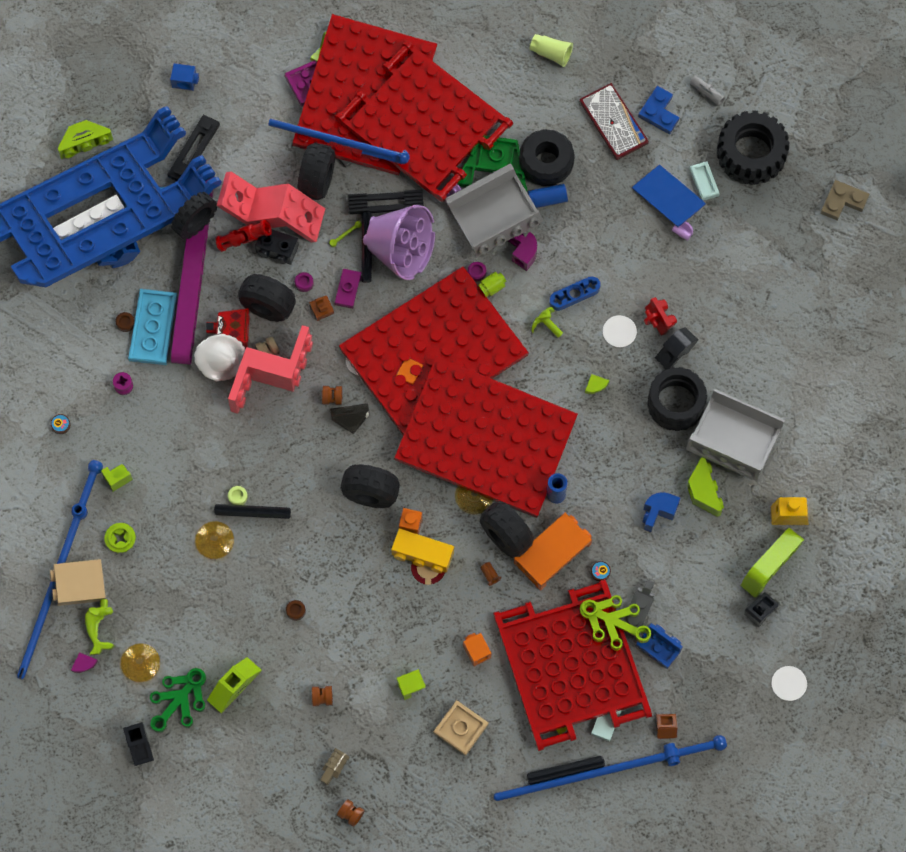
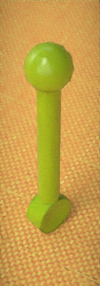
M356 221L353 227L338 238L331 239L329 242L330 246L336 247L337 242L356 228H361L362 223Z

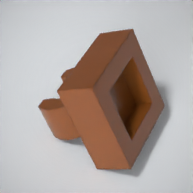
M327 295L309 302L317 321L334 314Z

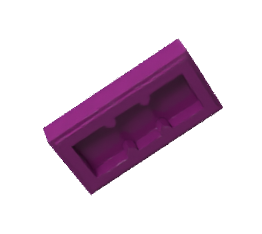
M343 269L335 305L354 308L361 272Z

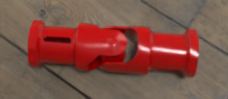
M264 219L259 224H250L238 230L230 231L227 235L216 236V246L223 252L229 247H238L241 243L246 244L257 240L258 237L269 236L272 233L271 226Z

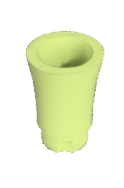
M535 34L530 44V50L565 67L570 59L573 43Z

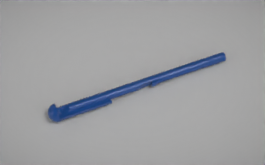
M270 119L268 123L271 127L321 139L328 143L335 142L340 145L363 150L362 154L396 163L406 164L410 159V155L406 150L400 153Z

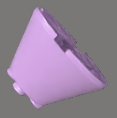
M413 205L377 217L373 216L369 221L367 234L363 238V243L367 245L371 253L399 278L405 280L414 279V275L421 273L425 269L433 251L435 232L432 231L433 216L429 209L421 205Z

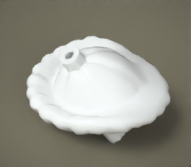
M219 334L210 336L196 347L194 361L205 377L216 382L226 381L236 377L245 347L241 341L230 335Z

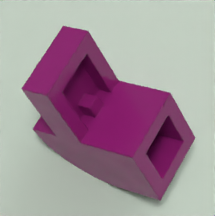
M531 232L526 237L522 233L508 240V242L517 247L512 253V262L526 271L534 263L537 256V240Z

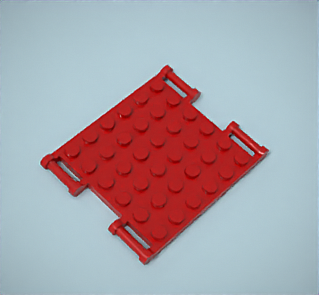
M406 40L402 44V48L388 62L386 61L382 65V68L391 75L383 86L370 99L359 90L355 94V98L342 112H338L335 115V119L366 144L400 153L406 150L410 155V159L406 164L389 162L436 199L443 202L453 187L467 176L463 169L457 167L478 143L485 149L491 150L494 142L504 131L512 127L513 121L499 113L416 49L411 42ZM407 52L410 53L411 56L396 70L394 66ZM360 102L364 104L350 121L346 118ZM497 122L501 123L488 139L484 138ZM451 173H453L454 177L443 187L442 190H438L437 188L442 184V182Z
M605 579L597 584L581 589L568 590L571 604L535 614L531 601L525 603L524 606L504 612H493L538 751L560 742L576 740L572 725L610 714L614 728L639 718L652 717V712L624 631L615 627L618 637L623 642L622 648L615 651L610 646L611 639L605 622L597 618L600 629L605 633L603 641L596 642L593 639V629L589 619L584 618L580 613V606L585 600H594L598 603L611 599L612 596ZM601 590L603 592V594L594 596L581 601H578L577 599L578 597L595 593ZM588 607L586 611L591 613L593 609ZM609 607L602 611L611 613L616 611V608ZM524 613H528L529 615L527 617L507 622L504 624L502 621L504 619L511 618ZM596 633L595 636L601 638L602 634ZM615 641L613 645L618 647L620 643ZM642 704V710L617 716V711ZM564 727L567 729L566 733L543 740L540 736L541 734Z

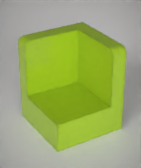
M123 464L111 471L108 467L101 470L104 479L113 492L133 480L130 472L127 471Z
M419 669L397 677V684L404 700L411 698L412 693L425 688V683Z

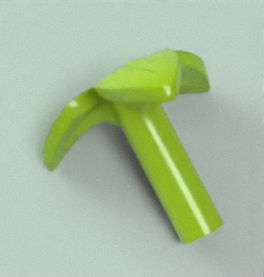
M553 307L546 308L535 318L531 328L532 333H534L538 323H544L557 338L563 334L549 319L551 318V313L555 312Z

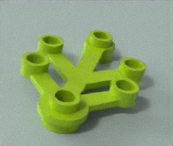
M614 595L611 599L598 603L594 600H585L580 606V613L584 618L589 619L593 629V639L596 642L603 641L605 633L600 629L597 618L605 622L611 639L610 646L615 651L620 650L623 644L622 640L618 637L615 627L634 635L640 643H646L650 640L651 630L647 626L637 628L620 620V618L629 615L631 617L638 616L640 608L637 604H631L627 608L606 613L602 610L609 607L619 608L622 605V598L620 596ZM614 599H617L620 601V603L614 604L612 601ZM591 607L593 612L589 613L586 609ZM631 608H636V609H637V612H636V613H632V612L630 611V609H631ZM596 633H601V634H602V637H601V638H597V637L595 636V634H596ZM645 633L647 637L641 638L639 634ZM618 641L620 645L616 647L613 645V642Z

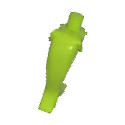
M101 599L100 607H91L85 614L86 630L94 645L90 655H100L102 650H111L115 647L112 643L100 642L97 638L100 621L106 615L113 614L112 607H108L107 599Z

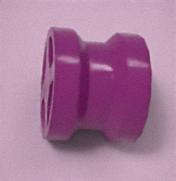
M120 372L114 376L113 385L116 392L120 395L129 394L133 389L130 375Z

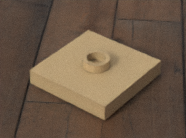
M456 700L433 733L466 756L489 723Z

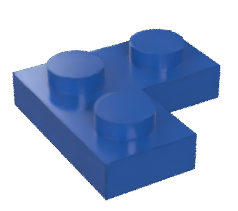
M659 86L655 88L638 114L639 118L669 135L680 118L665 109L673 98V94Z

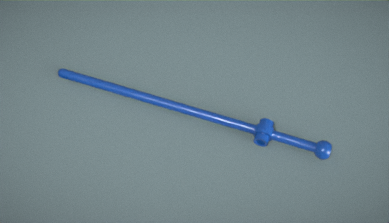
M92 460L88 464L89 475L79 503L72 507L73 520L57 564L66 563L80 520L85 519L88 514L85 506L95 478L103 470V464L97 460ZM50 582L17 674L18 679L23 669L21 680L26 675L53 599L52 589H55V582Z
M717 735L713 738V741L680 749L676 748L674 743H669L663 746L664 752L499 792L494 794V800L500 801L661 761H667L668 766H675L680 763L679 758L681 756L714 748L718 751L724 750L727 747L726 739L722 735Z

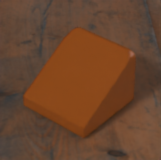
M656 714L658 739L677 738L676 714Z

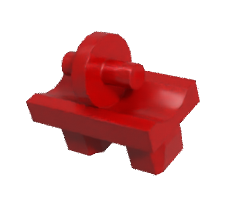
M654 297L645 307L647 317L644 319L645 325L652 324L653 328H657L662 336L675 326L677 319L672 314L666 315L665 311L668 309V304L665 299L657 300Z

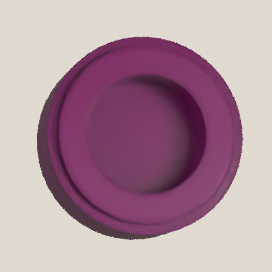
M478 261L473 262L468 267V273L474 281H481L486 276V266Z
M302 272L295 277V287L297 290L308 292L313 288V277L309 273Z

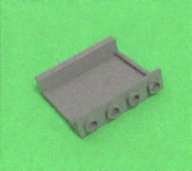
M511 163L445 198L449 209L477 257L488 253L489 250L503 245L506 241L521 235L526 230L534 228L543 222L539 210L533 204Z
M714 389L712 397L688 441L686 450L757 481L785 420L777 415L763 411L759 407L745 403L743 400L727 395L725 392Z

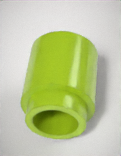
M495 271L481 280L477 286L482 290L485 297H491L506 287L504 284L506 279L501 272L497 273Z

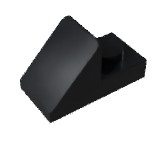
M764 592L745 609L744 615L760 627L766 618L778 608L779 604Z

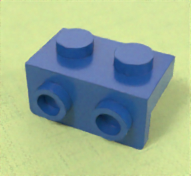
M651 623L648 627L651 630L650 640L646 643L637 642L636 646L668 669L682 651L683 646L676 637L668 636L661 626Z

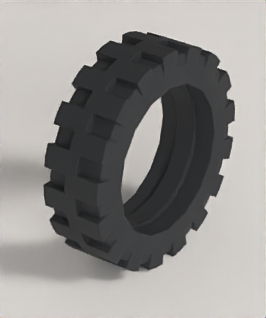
M199 192L196 196L193 195L190 200L184 203L183 207L179 208V212L174 215V220L171 223L172 230L184 240L197 235L199 231L204 229L205 225L209 224L210 219L214 217V212L217 211L216 201L206 192Z

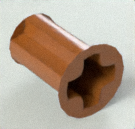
M490 562L480 567L489 582V586L501 580V577L498 576Z

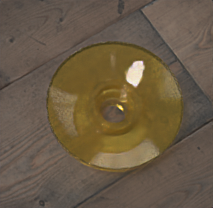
M458 486L456 489V503L466 513L480 514L493 502V500L480 494L474 497L471 495L472 491Z
M213 521L206 523L196 534V547L204 557L220 559L226 556L233 548V532L222 522ZM215 535L218 538L216 541H212L211 537Z
M140 643L130 646L121 658V669L124 675L134 682H146L152 679L160 668L159 654L152 646ZM138 658L143 659V662L141 664L136 663V660Z

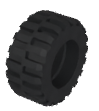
M752 110V113H748V111L741 112V116L736 114L724 124V128L721 129L719 135L717 158L720 159L719 164L721 168L725 167L724 172L728 176L730 174L733 175L732 179L735 181L740 179L743 181V184L753 182V185H757L760 181H763V183L768 182L770 177L775 178L778 172L782 171L787 159L790 142L788 141V133L784 131L785 127L782 123H777V118L774 116L770 118L766 112L760 114L758 111ZM744 137H757L768 145L770 153L758 159L748 158L738 151L736 142Z

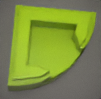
M591 374L585 393L595 394L604 390L608 386L609 380Z

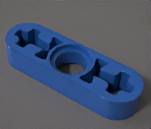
M591 276L554 292L550 296V307L560 311L596 295L600 291V281L598 278ZM589 283L595 285V289L588 288ZM571 290H578L580 296L577 298L571 297ZM555 298H558V300H561V304H560V305H559L557 302L554 303V302H555Z

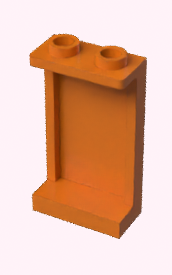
M564 513L533 541V545L523 555L514 558V564L540 591L554 575L592 543L591 534L586 529L582 530L577 525L578 521L572 515L568 516Z

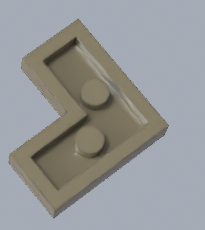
M835 180L820 214L838 221L844 205L862 212L870 194Z

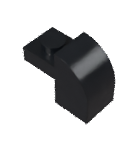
M686 327L681 328L668 338L655 359L663 367L670 369L683 355L690 352L699 339Z
M143 722L124 727L123 731L130 748L134 766L154 761Z

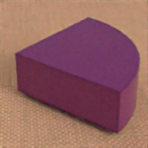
M79 652L71 671L74 673L88 671L94 668L98 660Z

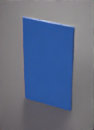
M660 164L632 187L634 191L677 227H680L706 205L702 199Z

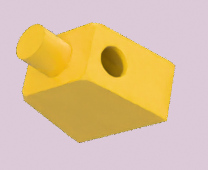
M778 498L771 505V524L809 525L807 498Z

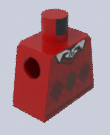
M249 309L219 312L217 322L206 323V333L230 335L241 341L246 349L249 340Z

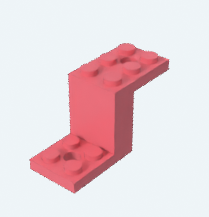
M232 171L225 174L217 202L219 208L245 225H256L261 220L266 219L271 228L287 226L311 243L317 242L326 209L290 184L256 188Z
M302 325L290 359L246 347L228 397L231 412L238 414L240 408L244 407L246 401L244 395L246 391L250 390L252 380L294 392L295 386L298 387L301 381V369H305L307 364L306 354L311 352L313 346L309 327Z

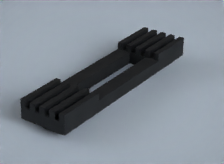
M203 114L167 174L169 178L171 177L173 180L178 181L192 159L202 155L209 141L219 128V121ZM202 134L204 138L188 164L183 163L198 135Z
M423 189L394 193L348 195L350 215L362 214L363 212H393L413 205L424 206ZM405 199V204L368 206L367 201Z

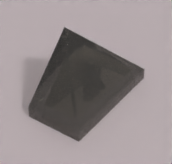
M368 403L330 409L332 421L352 434L357 431L370 415Z

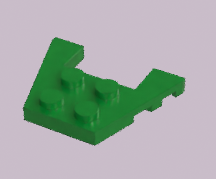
M499 137L494 142L491 150L485 149L478 143L473 148L469 159L462 168L467 176L457 183L459 186L467 187L473 183L475 170L494 173L511 163L517 177L527 192L525 175L519 164L520 149L518 140Z

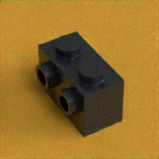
M271 229V235L258 237L255 249L259 256L273 258L280 264H292L299 247L298 238Z

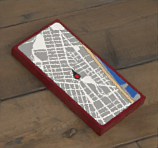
M612 83L580 99V104L616 160L649 143Z

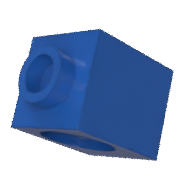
M173 63L170 78L172 88L194 91L195 84L199 82V73H196V67Z

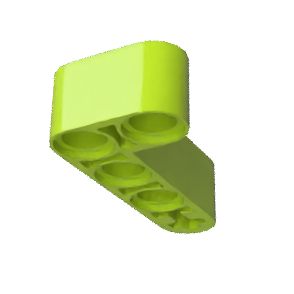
M788 528L753 565L740 586L756 598L763 591L768 581L797 551L805 539L791 528Z

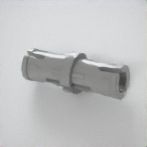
M695 75L690 81L691 86L700 91L704 98L707 97L716 103L717 106H720L725 100L724 95L720 94L713 88L712 84H707L699 76ZM702 86L709 90L711 93H713V95H711L709 92L703 89Z

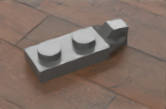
M647 579L644 588H638L630 605L637 604L639 606V615L636 617L626 616L623 619L624 622L637 628L643 626L654 601L655 594L651 593L655 582ZM631 608L630 611L636 613L637 609Z

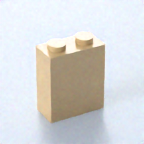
M101 559L54 564L53 570H50L51 582H55V589H52L53 601H57V606L100 602L101 599L106 598Z

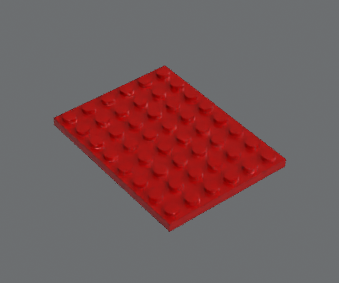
M332 14L298 126L365 143L335 119V115L338 112H342L355 98V94L359 90L370 99L383 86L391 75L382 68V65L386 61L388 62L402 48V44L406 40L411 42L416 49L432 61L437 43ZM407 52L394 68L397 70L411 54ZM360 102L346 118L350 121L364 104ZM295 133L292 146L306 149L308 145L313 143L331 146L335 151V158L398 176L401 170L388 160L362 154L363 150L340 145L335 142L328 143L321 139Z
M464 266L339 345L341 352L402 435L406 431L436 356L493 379L529 354L489 299L485 297ZM409 359L423 365L422 369L419 365L411 366V374L417 376L413 385L406 382V378L403 375H397L403 362Z
M436 356L394 460L496 502H504L511 508L537 518L547 494L548 479L551 475L555 474L578 413Z

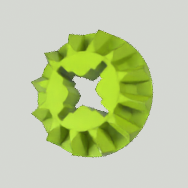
M113 524L105 533V544L110 551L118 554L126 553L130 548H133L136 541L135 532L128 524ZM114 534L119 536L124 535V540L126 541V543L122 541L116 543L117 538Z

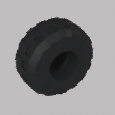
M547 129L535 131L527 136L521 145L519 152L520 168L524 172L525 177L535 184L541 186L557 185L570 175L574 166L575 154L572 143L564 134L558 131ZM548 152L555 155L557 159L552 163H543L538 160L537 156Z
M313 143L307 146L304 153L297 188L313 200L323 199L327 195L335 163V151L331 146Z
M252 274L245 278L238 292L239 301L244 308L269 321L282 322L288 319L296 302L295 294L285 284L261 274Z
M355 464L344 471L340 488L344 497L357 504L373 508H389L397 500L400 483L396 475L387 470L371 465Z
M501 501L494 502L481 513L480 524L483 530L507 556L511 558L520 557L533 545L534 537L528 525L509 505Z

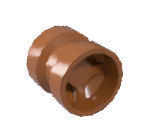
M323 386L322 404L334 403L335 405H342V386H336L335 388Z
M325 686L324 688L312 687L313 706H319L320 704L333 706L332 686Z
M347 799L339 809L337 816L348 820V824L354 827L363 816L365 810L360 807L356 808L353 802Z

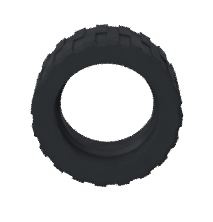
M671 367L670 369L663 370L652 381L649 390L647 407L652 419L659 426L670 431L686 430L691 426L693 427L700 420L707 400V390L703 380L692 370L683 367ZM669 386H681L692 393L695 398V404L686 412H672L661 404L659 394Z

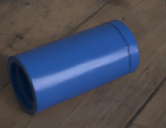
M565 184L527 191L536 208L568 202Z
M556 473L548 479L547 498L555 504L563 502L566 497L567 479L564 475Z

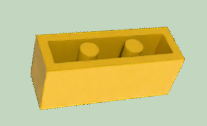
M399 528L391 552L397 560H409L418 567L427 566L434 572L447 573L454 554V546Z

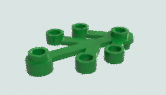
M193 668L187 675L177 677L166 676L163 678L162 683L166 689H171L177 684L186 685L182 690L161 693L154 691L151 693L150 700L153 704H160L164 700L174 699L161 716L157 715L151 719L150 725L153 731L157 733L165 731L168 719L180 704L182 709V725L186 728L193 725V718L190 716L188 694L194 689L195 701L193 707L197 712L204 711L206 705L202 698L201 686L206 681V675L203 670ZM199 676L200 679L199 681L195 682L193 681V677ZM170 679L172 680V684L166 685L165 681ZM159 695L160 698L159 700L154 701L153 696ZM203 703V707L198 709L196 704ZM189 718L191 721L189 724H184V719ZM162 722L163 726L157 728L156 723Z

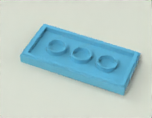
M140 289L128 357L129 361L167 365L178 297L177 293Z

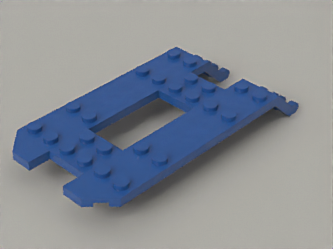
M166 106L157 110L142 133L0 203V242L13 237L26 257L11 265V269L20 283L46 288L171 224L172 220H174V215L179 212V208L183 207L184 203L190 200L193 195L196 196L199 192H206L210 195L213 189L221 185L222 181L219 177H214V170L209 164H206V159L202 155L192 159L177 182L163 189H160L146 168L164 160L177 140L186 135L184 128L179 127V121L174 115H171L169 107ZM112 186L126 208L61 240L47 218Z

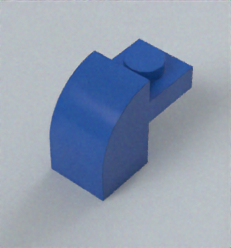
M134 242L97 261L98 266L111 265L112 268H118L130 263L140 253L138 244Z
M665 492L650 496L645 502L643 509L646 511L642 521L645 523L644 530L652 532L658 515L673 520L680 497Z

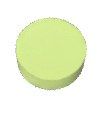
M235 486L229 490L228 499L232 505H244L248 495L243 487Z

